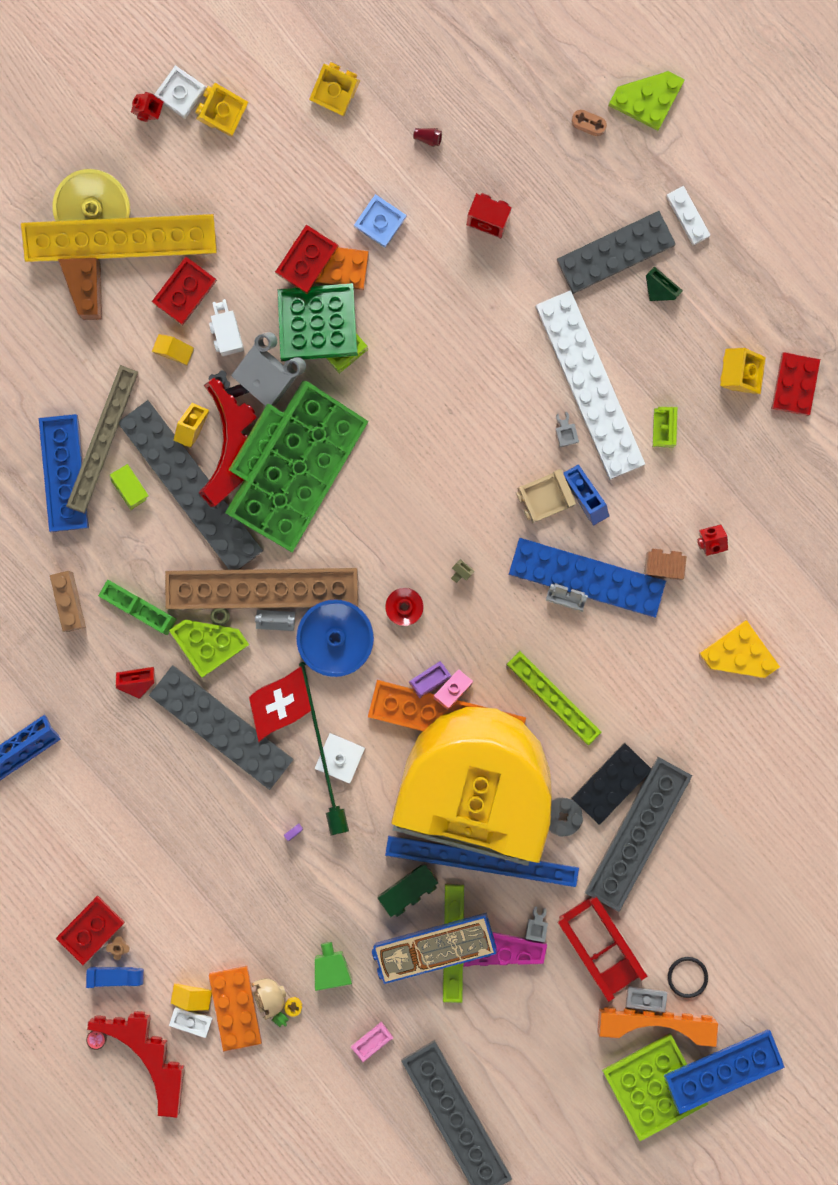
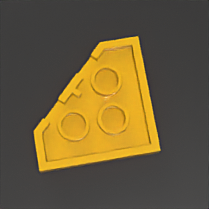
M747 620L699 653L707 666L713 670L766 678L780 668Z

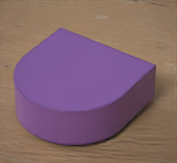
M298 823L285 833L284 837L287 841H290L303 830V827Z

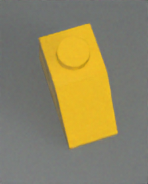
M191 403L177 423L174 441L191 448L199 437L209 410Z

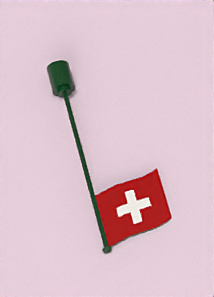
M300 662L299 668L284 678L261 687L249 696L258 742L270 733L296 722L311 711L332 807L328 808L329 812L326 813L330 836L349 832L345 809H340V806L335 805L306 674V663Z

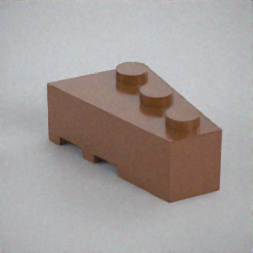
M97 258L58 259L78 315L83 320H102L101 263Z

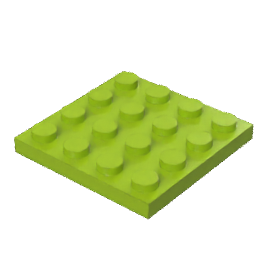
M671 1033L602 1070L639 1141L648 1138L708 1105V1102L684 1113H678L664 1075L687 1065Z

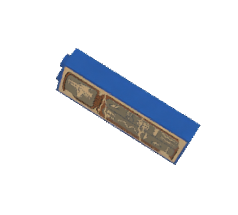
M487 912L376 942L373 946L374 949H372L373 959L377 960L379 968H377L378 977L383 980L384 984L497 953V946Z

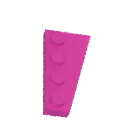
M492 932L497 946V953L465 962L463 967L472 965L543 964L547 943Z

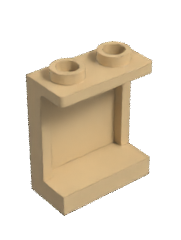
M561 469L526 485L519 486V492H516L519 502H523L526 507L524 514L527 520H531L532 523L576 505Z

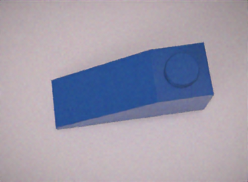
M579 464L563 473L571 491L593 526L610 517L607 504Z

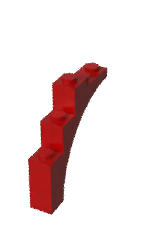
M212 378L204 384V387L213 398L218 409L222 424L223 443L216 470L208 483L199 491V495L210 507L216 506L244 481V479L229 471V468L248 438L241 431L257 418L254 409L250 405L243 403L238 406L236 399L232 395H228L224 390L225 387L222 382Z
M134 1011V1014L131 1013L127 1021L122 1017H115L112 1020L106 1019V1016L101 1015L91 1018L88 1021L87 1030L101 1032L118 1039L141 1058L155 1085L158 1100V1116L177 1118L181 1107L184 1065L173 1061L165 1064L167 1040H162L163 1038L159 1036H152L151 1039H148L150 1015H145L143 1011Z

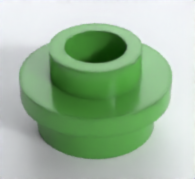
M281 1012L272 1018V1021L279 1027L282 1025L286 1027L289 1020Z

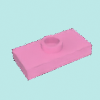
M458 670L433 698L449 710L473 684V681Z
M381 1021L351 1045V1048L360 1060L364 1062L392 1040L393 1035Z

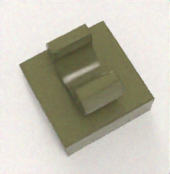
M460 559L452 567L456 573L451 579L456 583L461 578L467 581L475 571Z

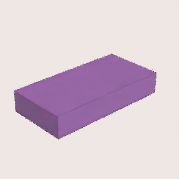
M440 661L410 680L409 684L418 697L421 698L449 680L452 676Z

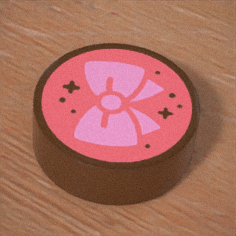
M91 1031L86 1038L87 1045L94 1050L101 1049L107 1041L106 1034Z

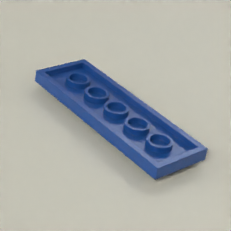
M78 415L38 418L49 532L89 528L87 509L84 514L66 507L83 463Z
M767 1029L664 1075L676 1109L681 1114L783 1069L785 1066L772 1033Z

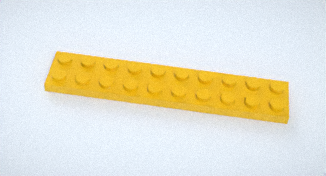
M214 214L21 223L25 262L58 261V259L71 258L101 259L217 253Z

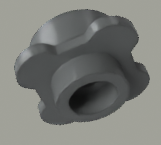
M223 370L218 374H211L208 378L209 380L212 378L221 380L226 389L230 387V382L226 378L227 373Z

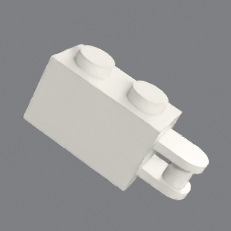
M226 299L220 303L212 302L215 315L211 316L212 322L209 323L211 333L216 335L217 340L214 341L216 352L220 351L223 357L244 351L233 310H228ZM225 309V313H218V311Z

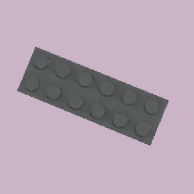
M657 211L557 258V263L574 294L672 248L676 243L660 211Z

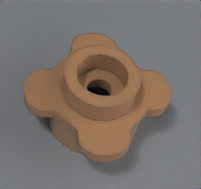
M116 937L112 944L106 946V950L112 953L115 960H120L124 953L129 952L130 947L126 945L122 937Z

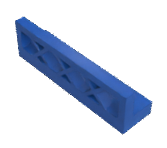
M41 716L0 744V781L61 740L59 734L51 727L47 716ZM44 723L45 727L37 731L38 727ZM28 735L27 739L21 742L22 738ZM12 746L11 750L5 753L6 749Z

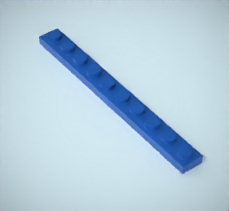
M389 835L385 856L576 887L579 867L545 861H540V863L529 861L527 866L454 846Z

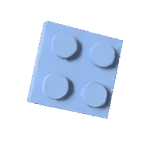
M375 194L354 224V227L386 248L407 218V215Z

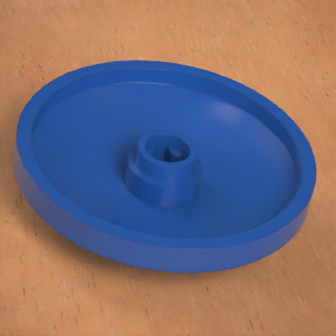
M335 599L320 602L305 613L299 623L296 640L301 658L312 670L329 677H341L355 672L367 661L373 648L374 633L369 618L359 607L350 602Z

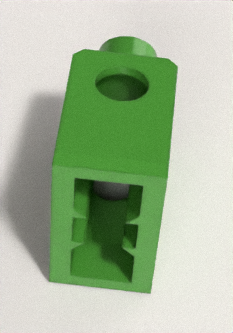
M332 942L322 943V954L315 956V991L352 984V976L343 951L334 952Z

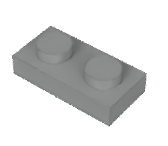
M628 986L626 1007L665 1012L666 991Z

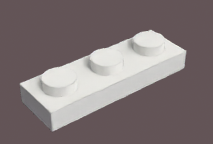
M684 186L666 195L669 204L693 246L710 237L707 227Z

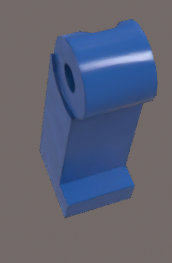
M89 967L86 971V988L140 986L144 984V969Z

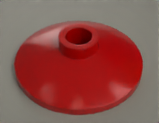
M410 588L394 590L388 596L385 604L386 614L389 619L400 626H409L417 622L422 616L424 609L421 596ZM404 603L408 605L406 611L401 609V605Z

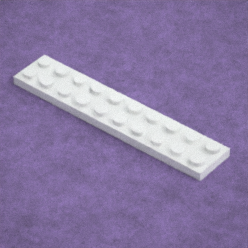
M571 290L535 306L609 480L645 465Z

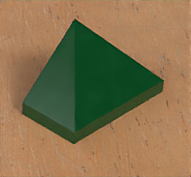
M653 267L646 275L649 301L675 300L683 292L680 287L656 267Z

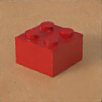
M476 193L467 215L466 225L502 239L510 219L512 207L505 201L499 200L497 202L492 200L487 194Z

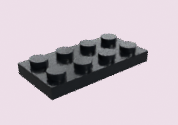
M623 743L571 798L600 825L650 773L652 768L626 743Z

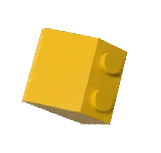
M747 348L725 349L720 386L732 391L761 394L766 357Z

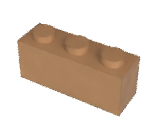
M65 571L50 575L62 631L70 632L86 628L74 573Z

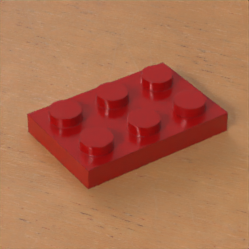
M306 224L276 269L275 274L308 294L339 246Z
M185 257L151 302L183 326L217 280L189 258Z
M783 352L781 354L771 409L809 416L821 359Z
M97 895L55 939L84 965L115 934L125 921Z

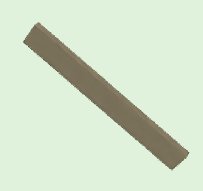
M120 365L66 505L67 508L85 514L136 381L138 371Z

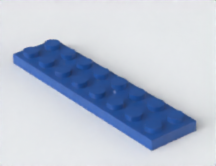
M523 538L518 540L508 574L549 587L551 584L555 585L556 583L567 587V592L569 593L572 589L585 592L589 599L656 618L666 581Z

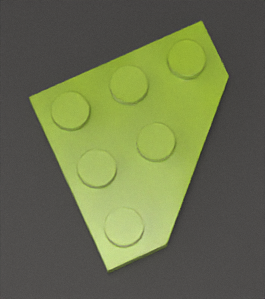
M666 71L618 86L608 106L659 131L685 79Z
M183 620L169 630L201 678L250 645L241 631L236 628Z

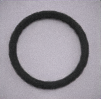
M682 957L676 960L669 968V986L678 996L683 998L696 997L707 986L708 971L705 965L698 959ZM683 961L697 963L704 972L702 987L692 994L681 993L672 983V972L675 966Z

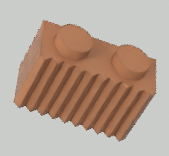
M652 549L651 552L646 553L644 574L653 577L683 580L687 556H682V552L671 551L670 554H666L661 549Z

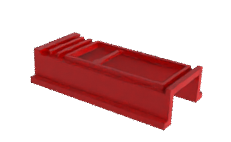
M597 896L595 898H587L559 917L558 924L608 1002L615 998L614 993L637 978H640L642 981L648 977ZM591 906L615 941L597 954L594 953L592 957L589 956L568 923L569 920ZM617 945L625 958L600 973L592 960L598 959V956Z

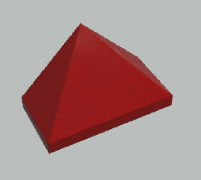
M154 667L116 673V689L138 699L155 683Z

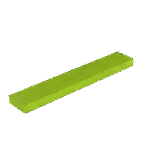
M521 651L506 664L588 746L602 733Z
M445 884L444 924L464 919V885ZM463 963L443 968V1002L462 1003Z

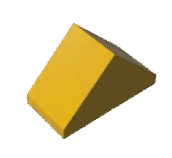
M158 334L152 352L188 366L194 347L175 337Z
M174 983L170 1004L186 1011L209 1010L212 990Z

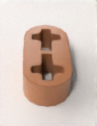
M577 110L572 116V125L578 130L593 136H601L606 130L607 123L600 116L585 110ZM580 116H583V120H584V121H582L581 123H578V122H577V121H578L577 118H579ZM597 123H600V124H601V125H600L601 128H599L598 130H595V126H594V125H597Z

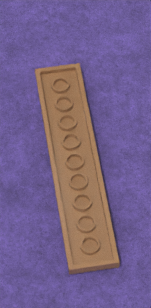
M357 568L165 571L166 609L313 607L320 602L335 599L350 602L358 607Z

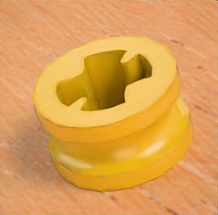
M291 997L286 1001L284 1007L286 1014L295 1017L301 1013L302 1002L299 998ZM292 1002L296 1003V1006L299 1007L295 1012L291 1011V1008L288 1007Z

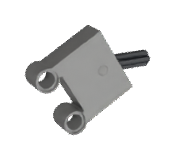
M272 332L260 334L255 338L253 347L231 375L240 384L227 388L225 391L234 398L251 393L265 406L267 404L275 406L296 377L305 372L306 363L302 358L296 357L286 361L283 365L268 352V350L273 349L277 345L275 334ZM264 337L267 338L269 342L268 346H266L263 342ZM293 363L297 365V372L292 368Z

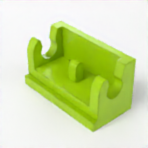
M357 335L358 356L326 359L340 374L368 351V346Z
M678 407L654 408L652 447L673 448L676 446Z
M128 464L110 474L111 482L130 510L145 502L146 498L149 497Z

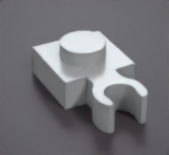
M565 412V420H561L559 414L556 415V420L560 424V427L555 429L560 447L579 443L575 424L569 425L568 412Z
M534 907V920L528 919L525 939L545 943L548 923L542 921L546 915V908H543L542 915H538L536 912L537 907Z

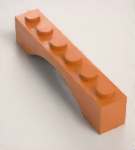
M606 1006L604 1009H599L597 1033L599 1037L620 1038L637 1028L662 1026L681 1032L696 1045L716 1047L718 1022L709 1015H701V1018H697L688 1013H682V1016H675L672 1012L655 1014V1011L643 1010V1013L635 1012V1009L624 1008V1011H618L615 1007Z

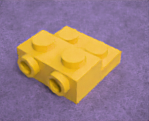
M335 63L323 64L309 100L345 116L360 80L357 79V74L349 70L346 73L340 71L341 66Z
M214 83L211 87L207 86L203 94L206 97L204 103H199L195 113L198 114L196 119L212 129L215 127L231 137L237 128L248 101L217 83Z

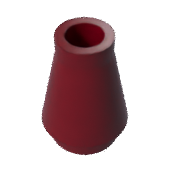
M415 128L413 139L432 147L440 146L442 131L438 130V128Z

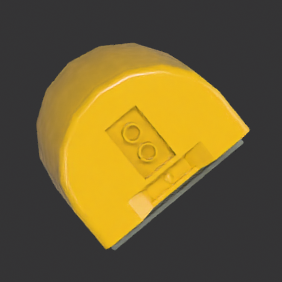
M465 707L440 716L419 734L407 758L391 824L394 825L393 831L527 866L529 861L540 863L551 823L552 797L550 768L541 742L521 720L496 708Z

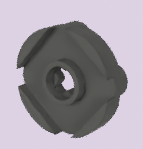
M562 797L552 800L549 830L560 837L574 834L583 822L580 806L568 798ZM560 812L568 813L566 822L558 820Z

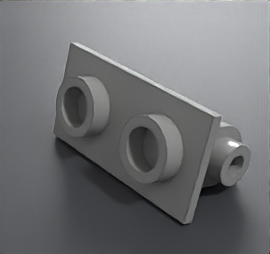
M556 583L555 585H550L546 601L583 612L584 604L588 595H585V592L572 589L570 593H567V587Z
M257 610V615L255 616L256 629L294 631L295 612Z

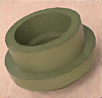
M218 608L212 610L211 620L215 625L223 626L228 623L230 613L227 609ZM218 613L224 614L222 620L217 618Z

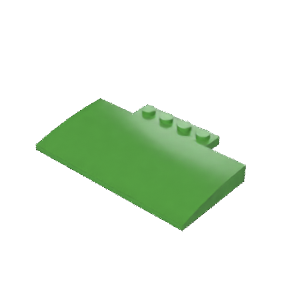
M302 381L284 413L270 404L266 405L233 461L229 471L244 479L225 514L288 551L293 552L369 421L308 381Z

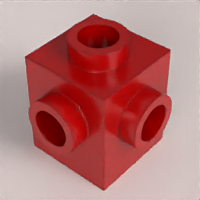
M149 92L136 94L132 101L131 113L137 115V119L143 122L158 120L164 101Z
M721 524L699 530L700 538L697 539L699 549H703L706 556L728 551V536Z

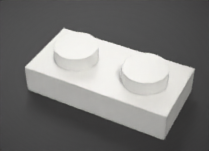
M175 1006L169 1026L206 1038L213 1018Z

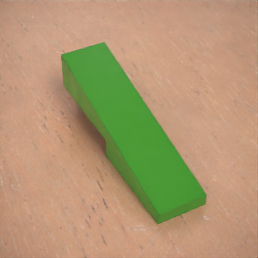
M108 579L98 595L165 635L169 634V630L172 629L177 618Z

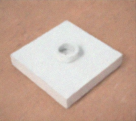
M175 65L154 95L164 101L163 104L186 119L204 94L206 86Z
M329 733L323 747L329 775L351 783L365 747ZM320 755L315 769L324 772Z

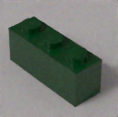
M424 862L379 894L377 899L390 917L394 915L398 917L406 911L405 907L410 903L412 906L421 900L420 896L424 893L430 894L436 890L438 880Z

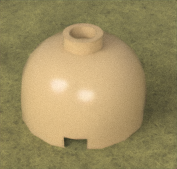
M267 978L252 982L251 986L256 987L253 995L260 1013L265 1012L266 1014L263 1018L267 1020L277 1015L284 1005L283 998L286 997L284 987L279 986L276 981Z

